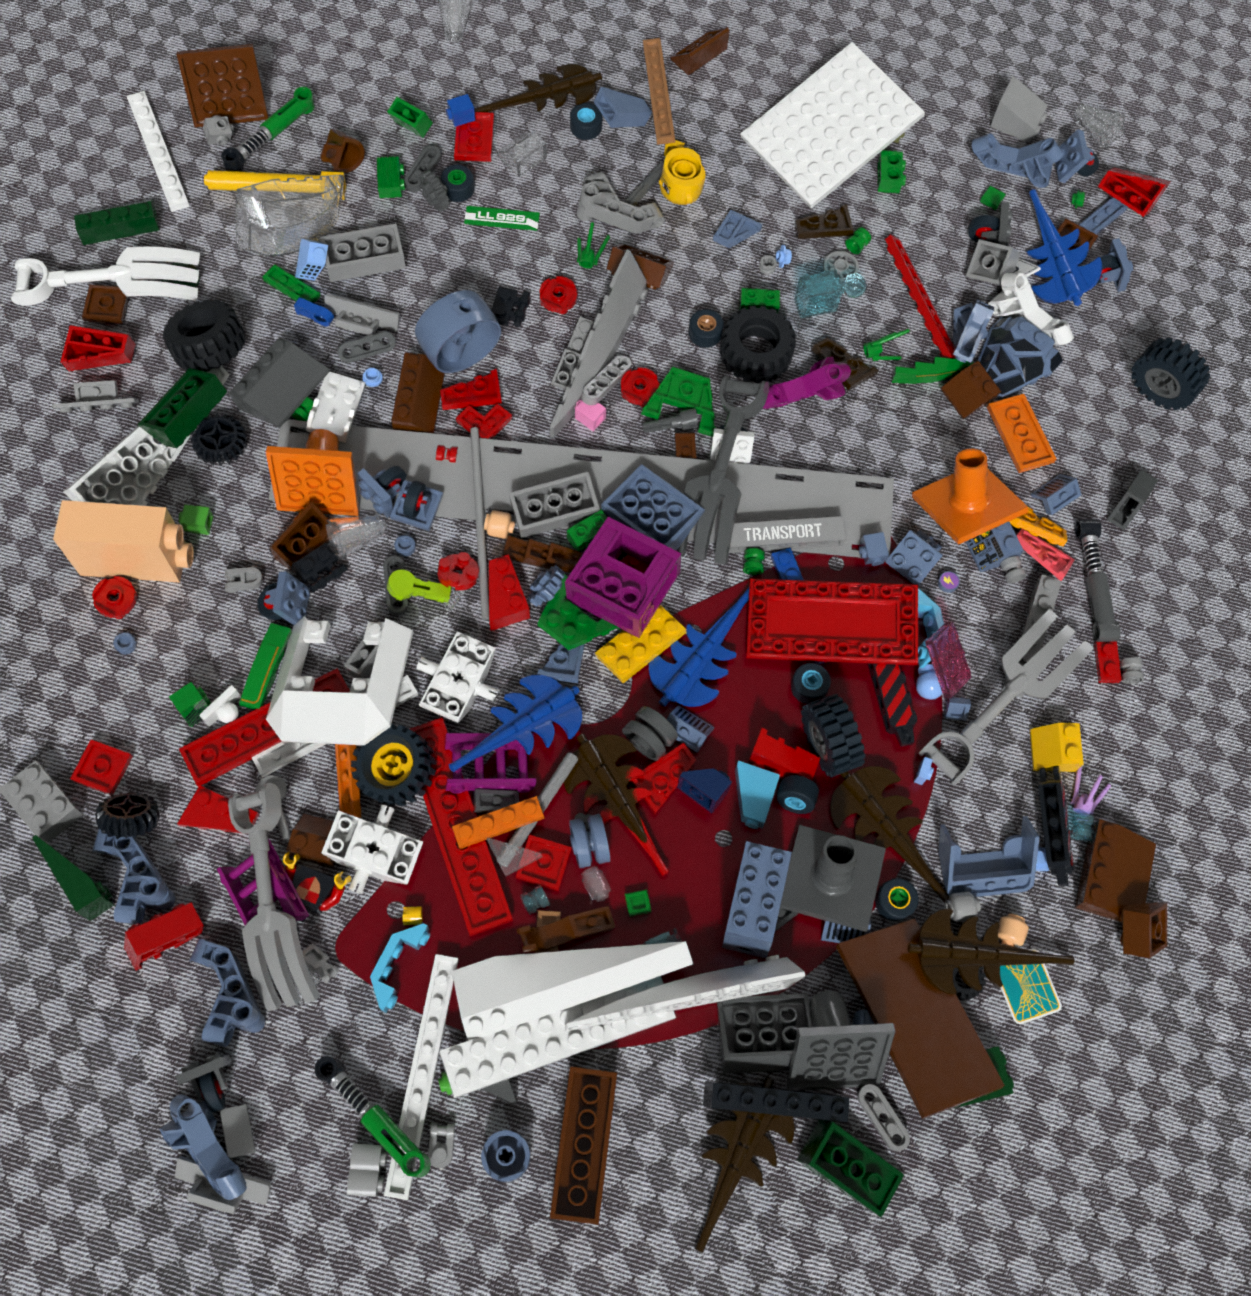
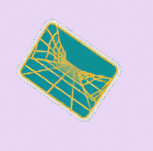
M1035 948L1029 949V950H1031V951L1039 952V951H1038L1037 949H1035ZM1045 964L1000 966V976L1003 984L1000 988L1013 1020L1017 1024H1023L1061 1010L1062 1004Z

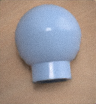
M927 664L924 668L919 667V676L916 680L918 694L929 700L940 697L945 690V680L942 675L935 670V666L932 664Z

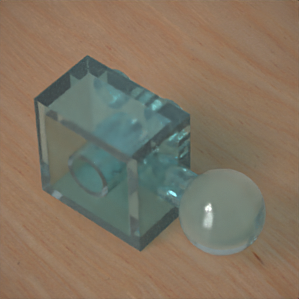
M837 270L824 271L813 275L807 274L799 277L794 301L800 318L836 312L842 294L849 298H858L863 295L866 290V280L862 275L852 273L847 275L843 282H841Z

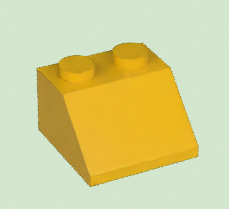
M1054 723L1029 730L1033 771H1040V768H1045L1046 771H1053V767L1059 766L1060 772H1076L1084 765L1080 723Z

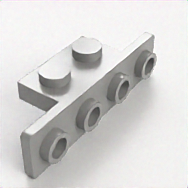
M332 294L325 295L324 307L331 311L332 314L337 315L335 326L345 330L360 332L363 335L374 334L378 327L392 331L399 329L400 314L398 312Z
M110 380L74 383L76 402L52 405L53 409L60 410V413L72 412L73 408H80V411H92L93 407L99 406L101 410L113 409V405H121V408L134 407L133 404L139 403V399H119L117 381Z
M179 1156L177 1159L175 1178L194 1183L188 1192L187 1201L234 1215L242 1199L266 1205L269 1199L271 1183L244 1174L242 1175L247 1183L246 1191L237 1198L231 1200L224 1199L212 1188L193 1159Z

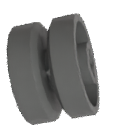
M642 706L635 714V721H629L623 727L622 732L625 738L640 753L649 759L658 761L666 751L665 746H671L678 738V734L671 723L661 714L650 707Z

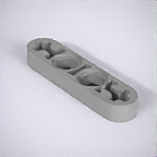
M622 355L615 357L584 387L581 396L582 401L587 405H596L621 381L623 375L630 370L631 360ZM607 373L615 374L616 377H611ZM597 383H602L606 387H600Z

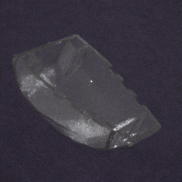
M342 175L320 176V179H313L312 177H305L304 180L288 178L287 181L272 179L238 188L236 198V247L252 255L283 256L298 252L301 238L320 241V237L326 236L333 229L339 217L342 206L344 177Z

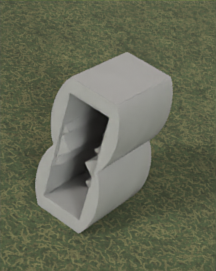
M353 1143L347 1195L378 1197L379 1192H383L385 1178L381 1176V1168L386 1166L387 1151H384L381 1145Z

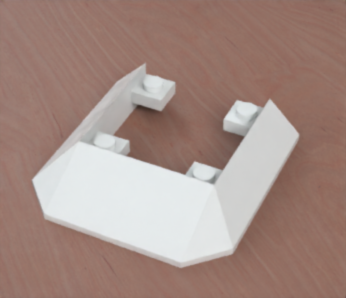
M304 616L292 628V634L288 641L266 717L267 722L282 742L366 745L391 727L413 630L385 618V622H368L363 641L366 645H378L371 677L353 678L349 693L313 691L315 684L313 676H301L310 643L326 644L331 625L328 621L307 620Z

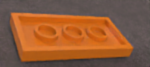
M1025 394L988 404L987 409L1018 473L1055 463L1057 458Z

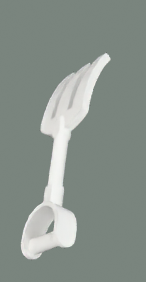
M127 247L119 256L116 265H111L108 268L69 272L66 270L50 272L44 263L37 259H19L15 261L17 281L16 290L12 294L11 300L21 306L35 305L48 299L55 287L69 286L75 283L112 280L116 281L126 297L165 296L196 301L198 288L168 282L142 280L163 279L197 283L199 270L168 264L136 262H176L198 266L200 253L167 247ZM30 273H44L42 281L36 287L29 290Z

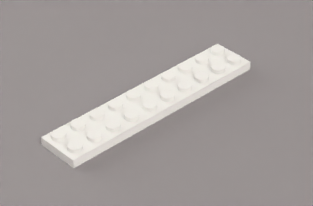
M661 976L526 1023L440 1050V1056L453 1097L463 1096L675 1019L674 1011L565 1032V1025L585 1014L633 994L663 985Z

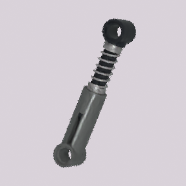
M1077 519L1074 527L1075 537L1082 541L1083 550L1085 551L1084 555L1086 556L1085 560L1087 561L1086 565L1088 566L1086 569L1089 571L1086 582L1094 621L1093 639L1095 642L1119 641L1120 625L1115 621L1108 577L1103 571L1104 568L1101 567L1103 563L1100 562L1102 558L1099 557L1101 553L1098 552L1100 548L1097 547L1099 544L1098 539L1101 536V522L1099 519Z

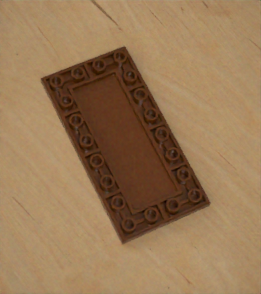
M914 918L838 943L836 948L874 1024H894L895 1035L889 1054L921 1118L925 1119L1000 1090L1005 1085L956 994H947L932 986L923 975L920 958L917 953L908 952V944H918L921 928Z

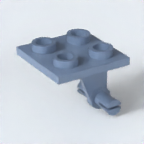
M910 530L885 562L911 583L919 586L943 556L939 552L942 546L936 543L932 536H927L921 530L917 533Z

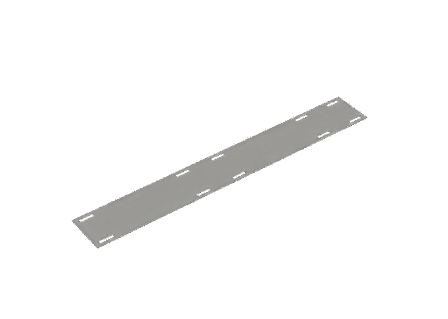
M287 420L280 427L277 447L305 449L310 434L290 432V427L306 428L307 421ZM351 426L346 443L339 441L338 451L352 452L360 509L376 511L373 503L369 499L365 500L360 494L357 473L364 468L373 477L383 469L386 471L393 466H400L407 474L406 481H420L428 488L443 492L436 517L476 520L471 437ZM479 438L484 521L487 515L486 509L513 511L509 497L510 492L584 472H589L601 510V504L641 464L684 494L687 481L696 477L710 475L716 461ZM443 445L445 448L458 447L456 463L449 462L446 459L447 449L445 450L444 459L442 461L436 460L437 446ZM494 446L522 449L521 454L493 451ZM574 454L598 456L602 457L601 462L573 460ZM728 463L726 479L734 483L742 494L735 518L736 523H744V521L751 519L760 522L768 518H775L776 520H784L787 517L804 519L807 516L821 518L826 515L835 514L843 516L846 538L843 546L791 550L861 558L859 550H852V544L860 545L863 535L884 532L890 556L894 478ZM776 474L804 476L803 482L775 479ZM856 482L884 484L883 489L855 487ZM271 483L268 500L275 501ZM703 493L699 495L697 502L699 506L701 505ZM398 494L392 499L393 507L395 505ZM721 497L709 543L716 544L724 497ZM515 516L512 517V521H515V524H517ZM697 523L690 531L688 541L695 542ZM576 524L561 527L559 529H569Z

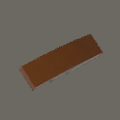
M508 535L501 556L509 554L512 560L546 569L556 565L564 572L571 573L584 553L552 542L547 545L532 539L524 541Z

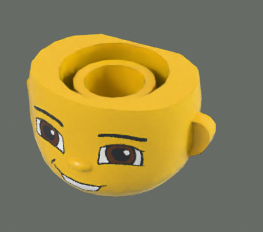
M681 147L670 150L665 156L662 167V174L659 180L660 191L668 201L677 205H688L696 202L702 194L705 182V170L701 164L700 155L689 148Z

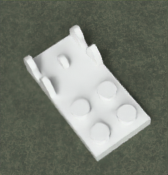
M329 372L323 380L317 398L315 397L313 408L309 413L306 431L312 432L317 429L329 430L338 437L339 441L346 443L366 382Z

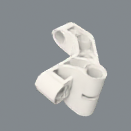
M1006 273L1001 279L1002 292L988 303L994 307V315L1009 316L1013 319L1023 317L1051 337L1055 342L1054 345H1064L1074 339L1068 321L1054 319L1038 306L1030 283L1024 274Z

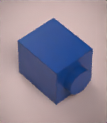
M468 94L447 100L448 108L445 109L448 120H452L454 127L475 121L474 106Z

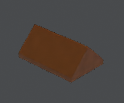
M726 27L708 31L670 58L689 76L727 50L730 30Z
M309 502L269 548L276 561L295 573L291 568L293 563L323 544H327L339 530L313 502Z

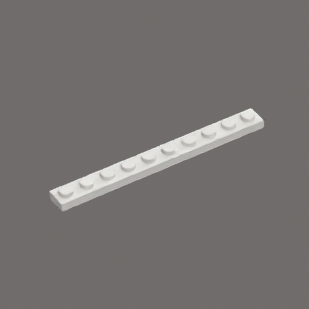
M438 954L435 955L398 1126L418 1148H420L454 985L452 971L457 969L459 962L458 958ZM395 1141L399 1148L406 1154V1152L401 1148V1146ZM393 1158L391 1159L384 1196L409 1200L413 1177L404 1174L400 1165ZM417 1158L412 1161L413 1171H415Z

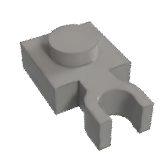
M313 943L302 951L309 973L312 975L315 972L319 973L321 979L326 984L330 981L331 977L334 978L339 972L335 966L327 963L329 957Z

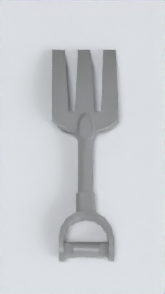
M1048 609L1001 658L1003 671L1009 680L1004 690L973 722L970 721L960 733H940L918 753L921 757L925 755L927 758L932 759V762L952 780L951 785L955 786L968 773L974 762L972 745L984 733L983 730L1016 696L1023 693L1034 698H1048L1094 649L1085 640L1042 682H1039L1036 678L1075 634V631L1069 625H1066L1026 664L1020 665L1018 662L1058 617L1052 610ZM946 738L954 739L961 743L966 749L968 757L963 771L933 744Z
M273 783L266 784L262 790L244 796L240 794L232 795L228 801L231 823L237 831L249 834L250 851L254 859L259 904L257 908L258 915L254 916L246 924L242 935L248 965L267 1011L277 1010L282 1005L273 986L270 974L287 1007L295 1006L301 1000L291 979L287 964L306 1003L316 1001L320 996L304 960L296 920L288 913L277 911L276 905L273 902L268 851H270L268 833L278 824L282 806L280 790ZM262 805L260 820L253 826L250 822L248 809Z

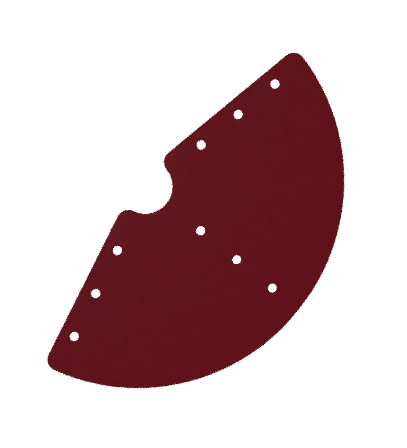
M892 536L890 544V555L897 547ZM852 544V550H859V547H861V545ZM807 552L794 557L803 579L808 581L913 584L885 561L881 565L872 566V564L865 565L864 558ZM840 557L844 562L843 569L839 571L832 570L828 565L830 558ZM775 567L764 571L761 575L751 577L753 579H779ZM750 578L672 616L686 629L688 624L697 625L701 628L702 634H705L740 599L750 586ZM748 600L721 643V646L736 652V658L726 661L714 658L711 660L716 666L728 669V675L716 680L700 678V682L703 685L719 691V695L711 702L702 706L688 707L676 701H669L663 707L659 704L663 694L651 683L648 663L632 676V687L629 697L623 707L612 717L599 723L581 724L579 731L572 739L567 738V734L559 724L552 722L555 733L549 748L545 746L543 739L537 733L531 732L534 733V747L530 755L527 754L528 778H536V785L534 790L530 792H519V802L535 796L539 797L566 754H573L581 746L576 738L577 736L584 733L588 741L606 734L625 738L622 732L623 727L629 721H635V714L642 706L652 708L667 720L669 714L679 705L715 727L706 738L698 753L688 748L696 759V763L690 771L714 768L717 771L725 772L730 777L729 780L732 781L728 794L713 813H710L678 788L673 791L656 815L644 799L636 803V807L657 852L670 871L668 874L661 875L651 857L617 816L608 821L604 826L609 846L610 862L598 864L594 858L593 851H591V866L579 869L576 856L572 850L560 889L555 891L516 879L528 837L508 867H503L497 862L498 857L517 830L514 829L485 840L513 921L470 936L432 825L420 839V841H423L408 884L383 882L337 937L335 944L337 958L354 974L373 986L370 975L392 934L417 926L403 925V916L398 919L389 917L387 907L392 902L398 901L404 907H422V924L428 925L430 937L426 945H421L419 950L402 943V953L398 959L394 958L391 964L392 972L387 980L383 979L382 983L397 991V1002L422 1015L436 954L458 958L457 969L494 956L535 953V951L523 952L522 947L524 944L521 935L517 933V929L529 925L530 927H537L538 911L561 912V920L569 915L606 906L609 907L615 924L613 930L572 940L559 945L558 951L686 941L693 964L661 975L663 984L703 973L743 966L744 962L748 960L766 961L765 958L722 948L746 841L792 852L799 825L846 836L855 840V826L860 818L858 814H852L842 822L839 829L836 828L831 818L830 802L835 789L845 780L840 774L834 777L827 776L825 771H822L819 763L812 780L819 788L817 802L812 812L797 814L781 807L777 802V793L782 779H779L763 828L753 829L746 826L744 822H741L735 769L738 761L748 764L761 728L766 729V735L776 740L778 737L785 739L784 744L789 747L795 748L798 746L812 753L810 750L811 746L806 739L807 735L803 729L804 724L801 720L803 717L801 710H803L802 707L806 704L798 701L793 696L791 680L796 669L803 664L813 663V661L746 658ZM918 618L919 647L927 638L923 618ZM686 634L677 640L686 647L691 648L693 646ZM671 646L659 654L666 662L676 663L671 654ZM937 654L928 664L934 665L935 670L940 673ZM824 662L819 664L828 671L831 678V686L825 697L837 694L838 697L843 699V703L846 702L849 712L851 711L854 716V722H857L858 732L862 736L861 742L865 748L863 750L865 762L862 766L848 772L852 775L858 770L869 766H880L891 770L901 780L900 782L888 785L883 790L882 796L886 798L899 795L913 801L911 805L901 808L897 812L896 818L899 820L905 817H916L923 820L933 790L937 766L932 762L933 774L930 780L926 779L922 785L914 783V779L920 762L926 757L925 755L921 757L918 753L934 737L942 733V695L932 700L921 697L916 690L919 662L918 665H900L901 671H904L906 676V690L911 694L912 701L910 704L912 711L914 710L917 715V723L913 728L915 742L913 745L901 747L896 735L889 734L885 730L868 664L848 662ZM676 740L671 746H665L666 751L664 755L682 743ZM941 740L933 744L938 750H940ZM636 749V752H630L619 758L616 765L617 767L631 765L643 770L655 761L644 756ZM505 751L506 767L513 766L519 770L518 751ZM496 752L484 764V779H497ZM584 781L571 794H568L563 782L544 811V819L536 823L529 835L572 847L569 820L575 819L578 813H583L584 815L600 814L607 802L605 800L599 801L591 807L589 812H585L584 795L592 783ZM631 781L627 784L628 790L635 788ZM468 791L474 806V791ZM476 813L477 817H480V816L486 814V813ZM922 824L913 827L907 833L913 844ZM721 830H726L732 835V843L727 847L719 846L715 841L716 834ZM876 832L869 833L863 838L862 842L874 844L878 834ZM888 847L885 850L877 890L888 880L896 878L905 862L892 847ZM647 890L651 913L629 917L625 894ZM874 899V904H873L872 911H873V910L875 909V907H876V905H875V899ZM799 913L779 930L775 931L767 957L779 955V959L787 957L800 967L806 976L837 950L836 946L838 943L821 940L824 920ZM453 985L446 1025L465 1031L461 1020L455 986ZM787 989L752 996L779 995ZM717 1002L674 1010L676 1018L593 1049H612L656 1043L718 1025Z

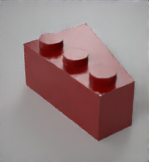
M1114 167L1108 170L1098 187L1144 217L1150 213L1171 181Z
M70 325L60 362L68 371L131 363L136 344L128 334Z
M509 554L489 561L490 631L530 618L529 606Z
M761 728L748 764L780 775L779 779L789 775H799L813 780L820 758L798 746L795 748L784 744L785 739L778 737L776 740L766 735L767 730Z
M192 902L186 905L182 903L172 908L171 912L164 915L159 913L142 925L137 923L129 927L125 932L124 949L135 971L142 968L140 963L154 957L156 960L162 957L160 952L173 946L177 948L202 934L204 925Z

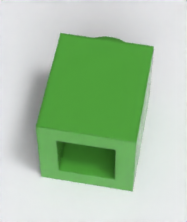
M184 505L183 512L179 514V524L183 526L185 532L209 535L214 516L209 507Z

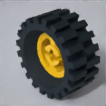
M391 724V727L366 745H361L360 750L354 749L353 755L357 757V761H351V767L357 769V771L352 772V776L358 780L355 784L359 789L363 790L365 795L389 806L395 807V804L405 806L406 800L413 803L417 801L416 794L423 796L426 793L423 790L425 785L431 786L432 781L429 780V776H435L436 770L431 765L436 764V758L430 754L434 752L427 745L428 742L409 728L407 729L399 724L398 727ZM405 753L407 761H405L397 755L394 756L393 754ZM384 772L399 779L388 781Z

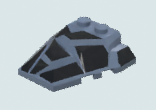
M1001 316L990 328L977 360L1000 389L1001 393L997 396L1000 400L1021 391L1028 384H1035L1038 379L1044 376L1045 378L1050 376L1063 362L1059 351L1053 348L1054 340L1023 317L1013 319Z

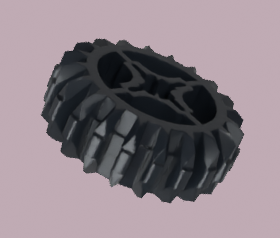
M217 413L212 418L209 415L208 420L203 419L201 421L202 424H199L196 430L192 432V448L196 452L197 457L205 463L210 462L213 466L217 462L222 466L225 461L230 464L231 459L237 460V454L243 455L242 449H246L245 442H247L245 428L233 416L229 418L228 415L224 414L220 417Z
M120 792L119 795H111L110 798H105L103 802L99 803L95 816L98 829L103 834H107L108 837L116 836V839L120 837L127 839L128 837L136 838L137 835H145V832H151L152 828L157 827L160 812L157 801H154L153 797H148L147 794L140 795L139 792H128L126 794Z

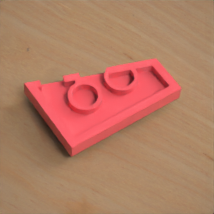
M1021 528L1016 536L1023 550L1062 581L1075 559Z

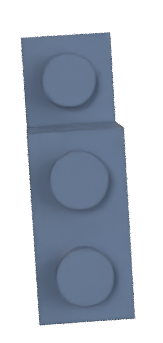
M976 299L954 346L953 355L956 356L957 360L964 363L966 361L972 362L985 328L994 312L993 306Z

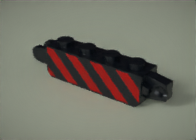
M867 663L886 732L895 734L901 747L913 745L915 742L913 728L917 723V715L911 708L910 703L912 699L910 692L905 687L906 676L904 671H901L900 665Z
M1059 766L1053 767L1055 779L1053 781H1047L1046 769L1040 768L1041 782H1038L1047 864L1051 875L1057 876L1058 886L1066 887L1069 886L1068 874H1073L1074 863L1065 788L1061 781Z

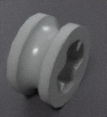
M771 255L763 256L760 260L759 270L765 275L774 273L777 265L776 259Z

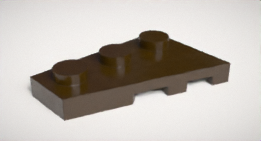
M847 204L842 205L841 209L826 210L825 214L819 216L814 214L795 220V230L798 239L853 236L854 229Z
M828 337L812 347V351L820 360L826 357H834L835 363L839 362L849 365L851 370L850 376L842 382L848 390L870 379L878 372L877 368L868 367L863 363L864 360L859 357L854 358L847 353V349Z

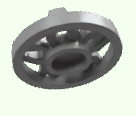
M835 251L825 258L823 270L828 279L846 284L856 277L859 264L852 254L845 251ZM848 258H849L854 264L848 263Z

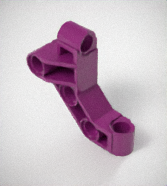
M826 357L814 363L806 375L769 386L768 396L763 409L778 408L814 395H818L826 401L839 398L846 394L842 382L849 378L851 373L850 367L846 363H835L834 357Z

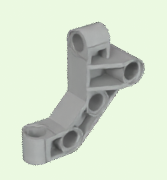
M603 172L583 178L584 185L581 190L576 213L580 220L589 221L597 219L635 234L658 228L665 222V218L656 203L636 207L620 201Z

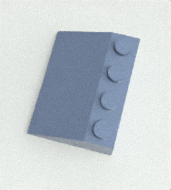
M642 464L601 504V509L606 517H610L674 550L680 547L705 510Z

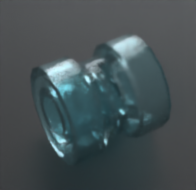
M1085 813L1072 814L1071 822L1073 823V828L1070 829V837L1075 840L1090 841L1093 836L1091 826L1094 825V817Z
M541 885L534 887L532 892L520 894V898L529 915L535 913L539 907L545 908L550 905Z

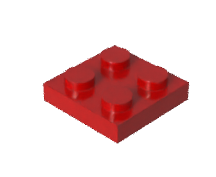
M90 739L70 779L73 782L100 792L114 795L133 756L130 753Z
M529 835L516 879L559 891L572 847Z

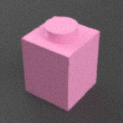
M579 400L575 406V419L594 432L606 419V408L600 403L587 405L582 400Z

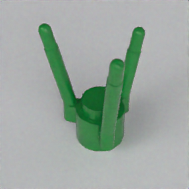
M593 222L590 223L587 244L583 251L581 238L577 239V262L581 267L587 269L597 265L598 259L610 239V235H607L595 256L594 251L590 249L594 228Z
M910 330L894 332L875 341L864 343L863 350L866 358H872L873 362L878 360H901V356H879L883 352L881 344L907 334Z

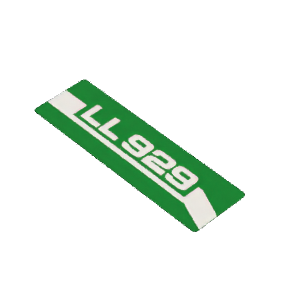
M467 206L464 224L537 231L540 213Z

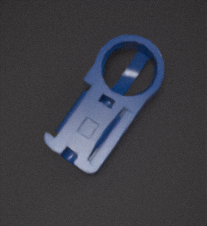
M300 297L294 304L298 315L301 314L322 326L328 327L334 319V315L327 308Z

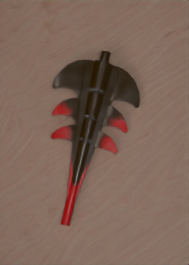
M584 733L580 734L576 738L581 746L573 753L578 757V761L564 781L567 793L571 794L582 782L590 781L592 784L584 795V811L589 812L594 804L605 800L607 804L600 813L604 826L608 821L618 816L651 857L661 875L668 874L670 871L657 852L636 807V803L645 797L652 796L653 793L650 790L639 787L629 790L627 788V784L631 780L644 776L645 772L631 765L619 767L616 765L619 758L630 752H636V748L627 739L618 735L606 734L588 741Z

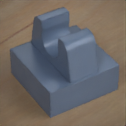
M949 696L944 713L945 719L967 721L971 706L970 699Z

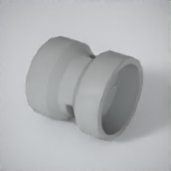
M1019 556L1007 558L1000 563L1002 571L1006 573L1005 579L1009 584L1019 582L1027 576L1025 570L1021 568L1022 562Z
M1130 657L1120 661L1121 669L1124 670L1122 674L1123 683L1138 684L1144 681V674L1141 672L1143 667L1141 658Z

